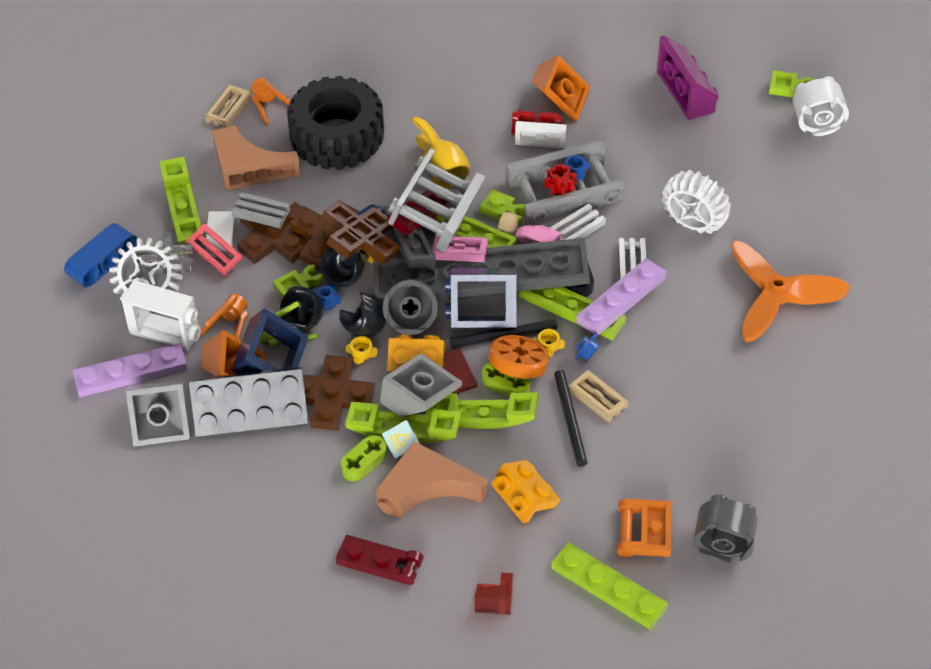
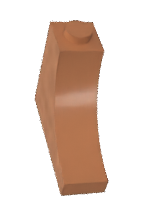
M237 125L212 130L214 147L225 190L300 176L297 151L273 152L258 148L249 143L240 134Z
M414 441L376 489L377 506L385 514H393L402 519L407 512L418 504L437 497L457 496L482 503L487 497V479Z

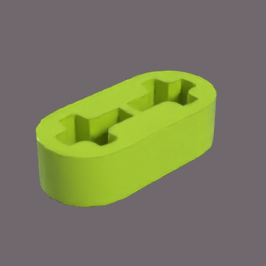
M490 362L486 363L481 370L482 383L490 390L509 398L511 393L531 392L530 379H518L507 376L495 369ZM495 373L499 374V376L495 375L493 378L489 377V375L493 376ZM519 384L523 385L519 386L518 388H514V386H518Z
M377 435L368 436L341 459L342 476L348 481L363 479L387 457L386 441Z

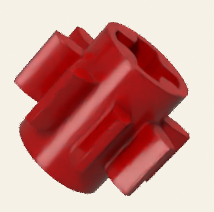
M563 164L555 165L551 170H547V177L544 178L545 188H551V195L565 196L566 193L575 191L574 184L577 183V175L575 172L571 173L570 166L567 167Z

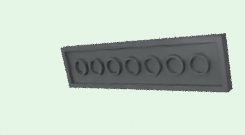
M585 238L487 248L485 262L435 260V266L423 269H409L404 257L392 258L383 265L373 260L374 295L382 302L391 287L407 279L421 280L430 285L437 294L438 300L450 299L451 293H445V276H451V268H516L517 291L590 284ZM505 281L458 282V298L505 293Z

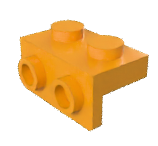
M404 334L396 335V338H389L387 372H393L420 353L443 368L444 351H446L444 340H440V337L433 335L423 336V339H412V336Z
M528 460L503 463L492 481L493 488L522 523H528L535 511L556 508L561 500Z

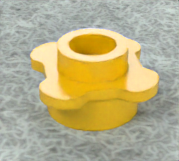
M552 329L542 330L538 338L533 339L548 351L550 357L554 355L555 351L565 347V341L560 339L558 332Z
M365 336L354 338L345 347L346 353L351 354L355 364H363L368 358H374L378 354L377 348L372 347L371 340Z

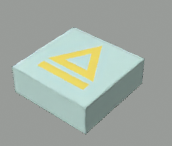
M407 420L382 434L395 459L401 458L414 441L420 444Z

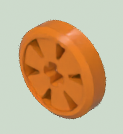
M507 335L492 341L488 360L495 369L507 376L518 379H531L539 377L547 371L550 355L540 343L533 339L518 335Z

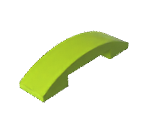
M183 156L159 161L178 245L186 244V241L201 227L185 157Z
M538 392L511 393L509 400H459L457 393H451L427 409L425 415L432 416L433 409L460 411L462 414L459 424L460 428L496 429L511 427L535 419L539 394Z
M351 402L345 426L360 434L367 436L377 435L384 439L382 435L384 432L407 420L420 443H435L457 437L462 414L460 411L433 409L432 416L410 414L400 417L394 412L380 411L379 404Z

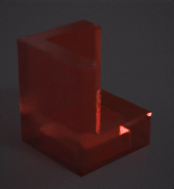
M501 572L500 585L477 584L475 592L476 613L511 615L513 573Z

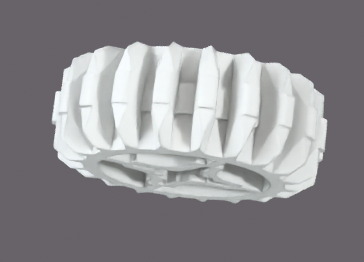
M690 169L687 172L681 170L669 179L662 192L663 197L661 201L665 203L663 208L669 211L668 216L673 217L676 223L682 224L683 227L697 230L700 234L704 231L712 234L713 231H718L728 219L731 207L730 202H728L729 196L724 194L725 188L719 187L717 181L713 182L710 180L709 175L706 177L702 176L700 171L694 174Z
M138 238L136 241L137 247L128 242L127 247L129 251L125 252L121 248L118 250L119 254L123 256L121 260L117 257L112 259L118 267H111L109 269L112 274L117 275L110 278V283L119 284L113 291L115 294L122 293L120 296L121 301L133 280L151 285L147 279L142 277L143 269L140 264L150 271L149 276L152 285L159 287L157 277L167 267V277L161 288L168 290L172 288L175 291L180 289L174 283V281H181L183 279L182 275L175 273L182 270L181 264H174L179 257L177 254L169 256L172 248L167 246L163 249L164 243L160 240L153 247L152 238L147 239L146 245L143 244L141 238ZM154 254L163 260L146 263L140 255ZM133 260L135 271L129 276L128 280H125L126 269Z

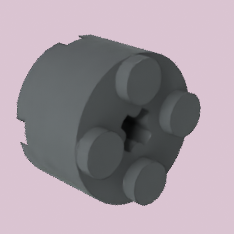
M407 279L395 284L387 292L383 301L385 319L393 329L405 335H415L427 330L434 323L439 312V300L434 289L424 281L417 279ZM410 299L413 300L415 305H418V309L414 310L413 314H409V309L404 308V304L409 303Z
M713 495L711 501L701 505L698 510L693 539L694 546L697 544L700 547V554L717 562L730 563L731 558L740 557V561L746 560L751 556L754 547L757 527L756 508L751 504L729 500L724 495Z

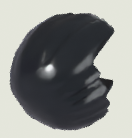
M330 248L322 255L320 268L328 282L337 287H348L355 284L361 277L365 268V259L361 250L346 259L333 248Z
M292 286L288 288L281 300L280 310L296 301L299 302V306L283 315L281 319L296 326L300 331L315 327L324 314V305L316 293L306 287Z
M360 292L359 294L362 299L360 307L356 309V313L341 309L339 312L340 323L354 336H375L383 330L386 324L383 314V302L375 295Z

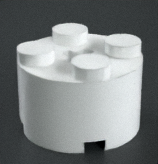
M826 76L822 79L812 80L796 86L793 106L802 131L805 133L806 131L812 132L814 136H824L840 129V124L844 119L845 122L847 121L849 110L842 88L835 82L833 77Z

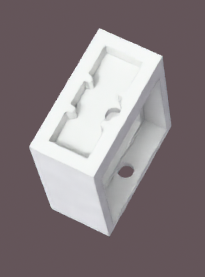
M133 280L122 298L129 334L166 345L180 343L183 350L189 351L193 342H197L201 334V327L197 319L198 310L195 308L194 297ZM150 311L178 318L179 321L150 313Z

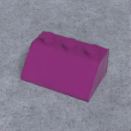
M665 35L660 36L657 74L686 118L691 120L714 113L716 101L719 98L718 92L708 82L705 72L701 71L698 67L695 57L689 54L685 46Z

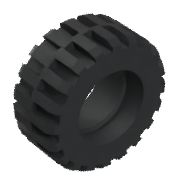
M327 76L322 77L320 81L313 80L308 83L307 87H301L297 94H294L287 108L291 146L294 151H297L300 158L304 161L308 159V163L313 166L321 165L322 169L335 167L336 170H341L346 166H350V168L358 165V162L364 163L370 158V154L374 155L383 142L384 119L381 99L372 88L369 89L366 83L362 81L359 83L355 78L349 77L344 79L343 76L329 78ZM331 119L352 121L342 126L321 125V123Z

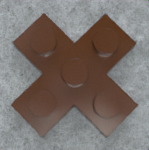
M343 203L345 206H347V207H348L349 209H351L353 212H355V213H358V212H359V210H357V209H355V208H353V207H351V206H349V205ZM302 206L291 221L289 229L309 239L300 252L299 259L309 265L314 264L315 268L321 271V257L326 250L331 248L326 243L329 236L337 230L322 220V215ZM361 249V252H363V257H364V255L366 254V252Z
M338 201L324 210L321 219L337 230L329 236L326 244L346 259L362 249L383 265L398 254L400 246L384 235L391 230L392 226L387 224V216L375 207L359 216Z
M296 202L290 205V212L281 229L240 219V223L252 231V233L237 243L238 251L254 264L274 250L291 264L296 262L308 240L290 230L289 227L302 206Z
M326 355L321 376L303 375L306 404L314 405L310 418L311 428L338 431L343 408L349 409L351 402L373 404L376 390L375 383L350 380L353 358Z

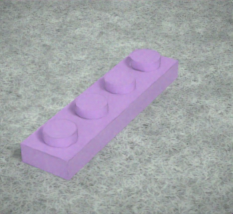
M645 258L577 315L576 322L593 334H601L664 281L667 271Z
M177 343L72 371L80 398L188 369L181 344Z

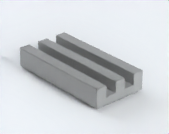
M241 192L239 195L240 200L237 199L236 207H233L231 210L232 217L281 229L290 212V204Z

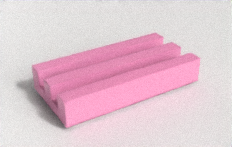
M435 236L432 248L436 256L435 260L485 262L488 238L454 236L447 250L443 252L435 248L440 239L438 236Z

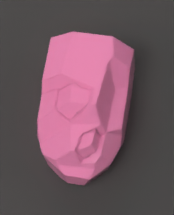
M525 225L519 227L516 237L518 238L519 245L562 240L563 234L544 225Z

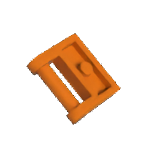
M627 498L621 499L618 502V512L621 514L620 542L617 544V554L620 557L629 558L633 555L670 557L672 501ZM634 513H641V542L632 541Z

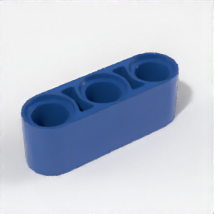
M112 223L67 260L64 272L82 286L90 287L107 274L111 267L117 265L112 261L113 257L121 260L123 256L119 254L118 250L121 248L125 252L129 251L127 247L128 242H131L136 247L138 238L119 224Z

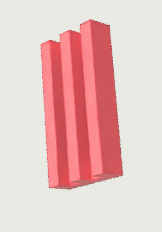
M205 223L186 241L187 245L225 278L229 275V271L233 270L236 264L243 260V256ZM204 232L208 234L234 258L232 260L227 258L204 238L202 234ZM199 240L220 260H222L226 264V266L223 267L220 263H218L195 241Z

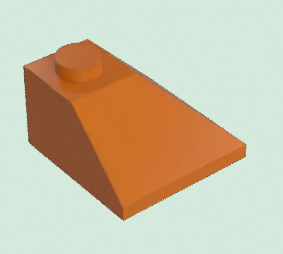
M556 55L537 66L531 83L575 122L580 116L590 86L559 55Z
M222 330L202 345L200 367L214 376L236 374L231 371L242 340ZM256 348L254 355L265 361L266 353Z

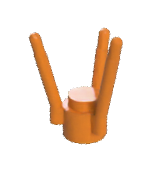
M258 78L252 83L251 92L254 96L251 100L256 104L264 124L268 125L269 121L261 102H271L276 96L289 106L290 100L274 88L265 78Z
M230 294L224 304L206 321L205 326L201 329L200 336H203L223 317L230 322L239 320L234 336L240 338L244 322L249 316L245 311L248 307L245 298L239 294Z

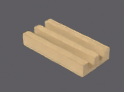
M229 84L205 115L206 123L210 124L213 121L215 126L219 127L221 124L223 128L230 127L251 99V92ZM225 105V108L222 110V112L219 114V116H217V114L219 113V111H220V110L222 109V107Z
M589 370L569 384V391L608 423L613 420L614 415L617 417L620 414L621 409L625 410L628 408V401ZM585 380H587L590 384H592V385H593L595 388H597V389H593L590 385H588V384L585 382ZM603 394L607 396L610 400H612L616 405H613L610 401L603 397Z

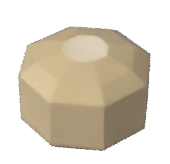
M505 212L500 218L498 230L513 236L518 227V216Z

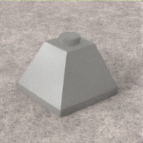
M420 353L383 377L380 403L400 417L423 412L460 388L462 381Z
M150 383L127 387L126 398L133 447L190 439L183 383Z

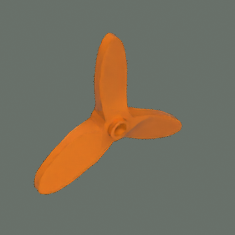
M735 240L732 243L734 258L762 291L745 317L741 333L742 339L745 342H752L763 335L776 318L780 305L786 302L802 305L823 304L841 300L849 293V284L840 278L808 274L790 277L779 275L753 248L741 241Z

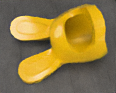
M414 116L411 121L422 132L416 136V142L425 151L423 156L426 157L430 148L435 150L430 163L465 180L470 171V163L461 148L452 141L442 140L436 130L426 120ZM432 176V182L447 190L453 188L450 184Z

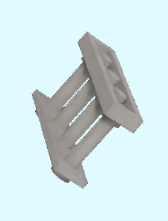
M602 140L506 164V183L508 188L520 186L528 202L525 204L524 222L526 225L574 213L587 204L594 208L623 200V179L611 182L602 166L605 162L606 148ZM571 155L582 156L589 162L590 168L593 169L600 185L586 188L583 180H577V183L574 184L576 191L566 193L565 196L552 195L551 198L539 201L530 183L544 180L547 177V170H551L553 166L558 164L565 165L566 159Z
M430 148L426 157L422 155L419 157L414 167L417 171L400 199L395 197L388 210L392 215L388 223L393 225L399 214L436 232V236L440 239L435 248L445 252L486 177L476 172L472 181L468 179L464 181L431 164L430 161L435 150ZM426 172L461 190V192L457 195L422 176ZM418 186L448 201L453 206L449 209L419 194L414 189ZM410 200L445 218V222L441 224L405 204Z

